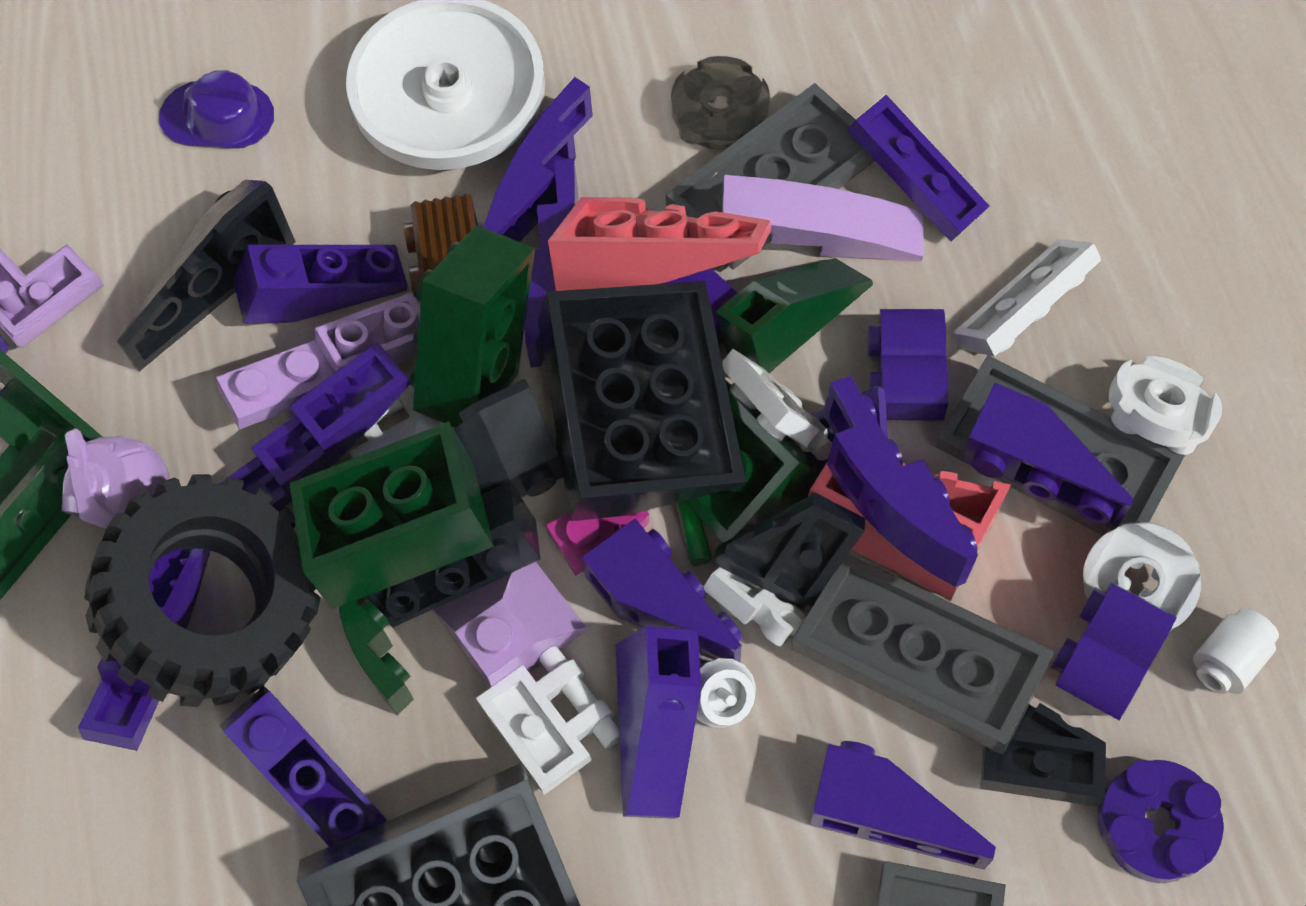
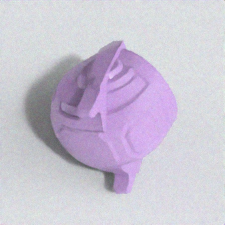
M78 429L70 430L65 434L69 455L66 456L68 469L63 482L62 511L78 516L83 521L106 529L116 513L125 512L130 499L142 491L149 492L152 496L159 482L170 479V474L160 454L154 448L141 441L121 436H107L85 442L81 431Z

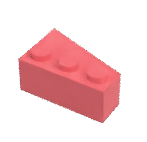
M826 463L811 487L809 496L817 493L864 517L841 489ZM941 470L939 476H932L939 478L944 483L949 495L950 507L960 524L966 525L973 533L978 552L999 513L1011 484L993 481L990 487L958 480L957 473ZM865 519V531L851 550L949 601L952 600L959 586L954 587L906 557Z

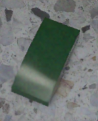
M368 599L360 605L356 601H352L339 606L342 625L353 653L384 701L397 715L400 714L414 698L405 684L411 677L410 674L387 652L393 647L384 631V628L390 624L389 621Z

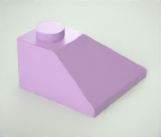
M537 562L432 609L489 688L522 665L530 672L541 664L539 657L547 649L557 646L560 650L587 631L584 623Z

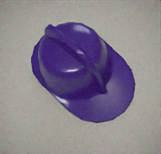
M215 70L204 74L197 81H192L176 88L165 99L159 112V124L165 136L175 143L187 146L244 148L258 143L269 133L274 123V107L268 95L258 87L250 85L241 75L228 70Z

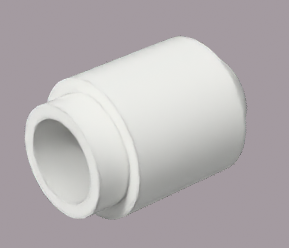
M1241 608L1236 614L1227 615L1193 656L1194 664L1198 669L1196 671L1197 677L1206 687L1216 693L1226 694V692L1241 694L1275 653L1276 647L1274 643L1279 638L1276 627L1265 616L1248 608Z

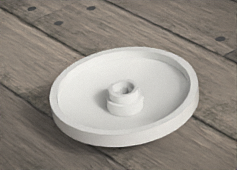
M418 0L388 13L363 35L355 47L348 64L346 91L358 128L365 138L380 152L398 162L413 167L448 170L482 163L503 153L514 145L528 131L540 111L545 92V73L542 55L534 36L525 24L506 9L485 0Z

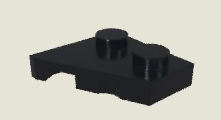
M814 493L718 545L714 552L712 564L808 611L864 533L865 518Z
M1041 703L1036 708L1029 704L1003 755L983 745L980 789L1100 807L1105 798L1106 742L1081 727L1068 725L1060 714Z

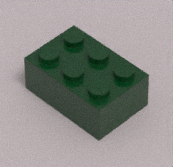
M476 225L460 242H454L450 246L445 258L434 270L429 269L423 274L416 292V298L421 302L420 320L413 334V343L418 346L416 363L410 376V385L414 387L413 411L442 423L449 421L451 426L456 428L463 423L459 415L461 411L473 403L510 386L518 376L535 253L534 247Z
M449 421L289 483L303 573L332 609L494 547L473 461Z

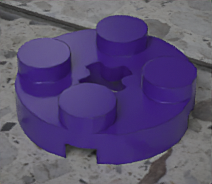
M1141 760L1133 763L1128 769L1116 776L1106 787L1105 798L1101 806L1098 807V827L1101 836L1105 835L1107 845L1114 852L1111 854L1120 867L1131 875L1153 883L1165 884L1175 882L1179 879L1190 877L1201 870L1216 856L1224 831L1219 792L1214 786L1204 782L1194 771L1178 763L1166 760ZM1159 807L1165 808L1169 811V817L1175 821V829L1168 828L1162 836L1153 833L1154 823L1145 818L1146 810L1156 811Z

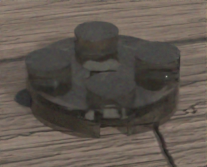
M713 56L697 62V68L690 70L686 75L684 70L676 78L672 87V117L678 127L679 136L689 144H698L712 149H727L766 120L769 115L770 92L766 81L762 78L761 82L760 78L752 73V66L738 58ZM717 96L726 97L727 104L730 106L718 109L710 106L708 103H715Z

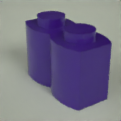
M880 309L878 325L868 326V357H878V372H869V389L876 386L885 389L887 420L944 421L948 407V367L944 309Z
M1111 582L1105 592L1097 587L1094 588L1079 615V618L1088 622L1078 642L1068 637L1066 638L1051 668L1060 672L1055 683L1057 687L1120 720L1166 640L1177 617Z

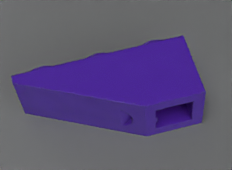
M247 245L233 280L243 324L293 323L406 291L408 287L396 245Z
M994 383L969 436L961 460L970 463L978 473L986 477L996 479L1002 477L1023 486L1027 493L1037 499L1044 501L1056 500L1077 509L1079 515L1086 520L1098 524L1109 523L1118 527L1133 502L1132 496L1047 404Z
M635 518L581 557L586 579L618 618L641 628L644 626L698 630L699 653L713 659L730 658L738 662L741 661L742 645L739 641L743 637L740 630L726 613L721 612L716 615L703 600L707 597V593L704 591L702 584L689 570L681 573L669 559L672 556L670 547L655 529L646 532Z
M644 626L615 644L623 817L676 819L680 817L701 693L698 630Z
M262 686L219 725L227 737L329 847L378 826L387 820L265 686Z

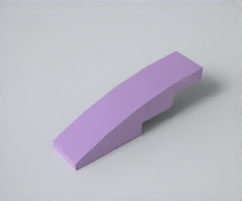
M724 175L722 212L770 220L771 244L820 246V256L922 261L923 212L884 199L831 187L779 179Z

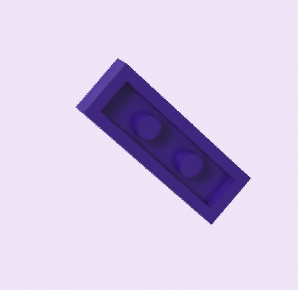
M887 95L858 117L847 129L950 242L990 207Z

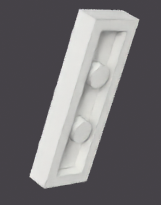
M1062 239L1054 242L953 332L960 348L990 356H996L1010 348L1015 338L1032 322L1044 317L1050 311L1052 304L1068 290L1081 284L1085 279V275L1102 260L1094 243Z

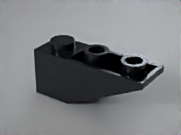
M511 481L481 494L494 547L368 595L374 605L387 618L392 628L541 559L536 519Z

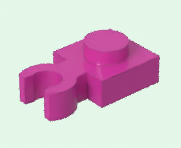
M647 510L632 516L570 521L569 512L548 523L546 528L574 575L577 576L584 571L581 557L636 518L643 528L650 521Z

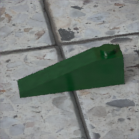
M727 380L726 385L746 483L742 487L688 500L692 510L722 542L733 538L808 497L811 487L822 471L788 435L780 441L768 433L756 420L761 412L756 407L754 409L749 408L736 398L729 390L731 384Z

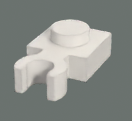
M722 568L712 572L703 586L704 591L717 601L723 611L735 616L745 625L753 619L760 625L765 637L779 647L785 643L790 634L794 636L806 618L798 608L780 601L775 594Z

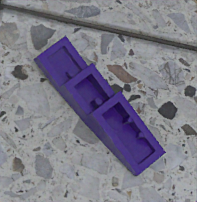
M574 77L542 113L516 151L494 195L483 227L484 229L520 242L538 224L537 205L557 203L554 160L576 159L574 135L593 116L590 86Z
M574 158L554 160L557 203L537 205L540 250H535L524 329L530 368L541 367L544 355L538 319L546 292L556 291L548 240L578 202V184Z
M378 342L290 405L289 407L295 416L252 446L251 449L256 457L229 477L243 480L242 490L256 495L259 488L273 495L274 499L270 505L278 511L292 501L289 483L330 468L407 389L411 384L409 378Z
M190 548L168 553L156 561L150 572L149 586L155 602L169 619L187 629L200 590L210 550ZM101 658L97 668L102 680L78 726V730L83 740L137 751L159 700L146 696L151 686L137 679L132 686H129L118 677L117 674L121 665L115 658L109 662H105Z

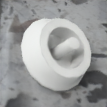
M717 658L706 662L700 667L701 693L696 718L701 723L714 728H726L743 720L754 705L756 692L753 675L746 666L734 659Z

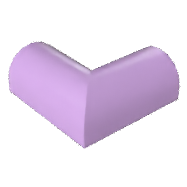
M68 244L27 275L0 249V327L17 346L23 348L104 285L98 275Z

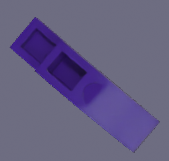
M851 376L830 382L823 415L834 433V439L827 466L841 489L865 519L902 554L929 573L954 587L965 584L978 557L977 544L971 530L966 525L960 524L951 509L949 495L944 483L939 478L932 476L923 459L903 466L902 456L897 444L892 439L885 437L877 423V414L872 400L868 395L860 393Z

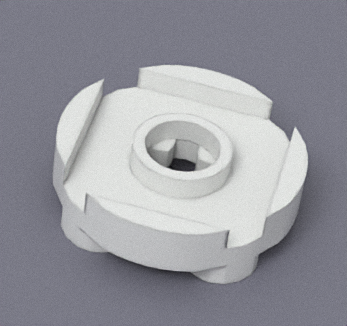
M1146 356L1142 364L1131 366L1132 360H1129L1121 365L1109 388V401L1114 409L1111 420L1115 427L1124 433L1138 434L1149 441L1167 446L1171 451L1181 455L1192 453L1198 444L1210 437L1221 419L1222 403L1216 392H1214L1210 399L1207 392L1200 387L1204 378L1196 371L1177 361L1158 356Z
M1151 522L1124 523L1102 535L1090 549L1083 568V582L1087 598H1089L1095 587L1105 592L1111 582L1130 591L1131 580L1125 576L1126 570L1130 566L1140 569L1146 563L1154 567L1151 576L1154 580L1158 581V585L1153 591L1143 588L1139 595H1136L1175 615L1177 619L1172 629L1181 625L1193 612L1201 593L1199 563L1188 543L1173 530Z

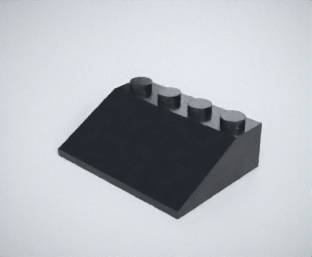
M706 281L546 292L538 324L570 521L627 516L744 486L746 479Z
M522 763L304 857L299 861L297 883L307 906H580Z

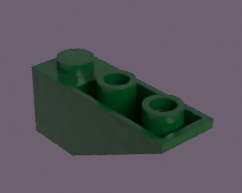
M833 258L752 281L715 312L727 355L734 349L764 368L768 373H771L873 286L872 279L840 260Z

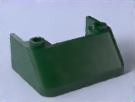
M0 350V382L5 386L0 391V438L9 446L0 455V600L71 516V514L62 511L63 482L68 469L66 456L69 455L65 439L66 432L78 429L81 431L85 442L103 437L2 350Z

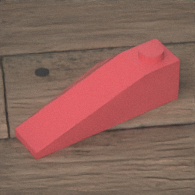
M581 197L548 240L556 291L654 285L672 281L759 254L771 232V222L766 219L717 211L706 213L699 218L688 217L685 206L674 204L668 205L664 208L665 211L661 212L646 210L645 200L630 197Z

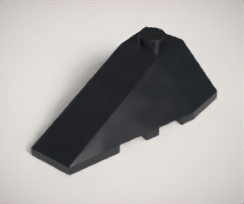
M243 180L231 191L223 193L216 200L215 204L205 211L117 340L121 349L139 372L236 292L233 280L247 245H293L296 242L274 189L269 183L261 180Z

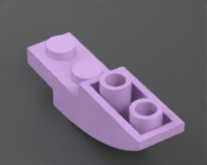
M412 293L405 294L316 327L315 340L217 376V389L238 429L246 428L284 412L288 419H291L295 415L289 407L377 342L397 365L417 352L418 346L413 343V334L420 320V306Z

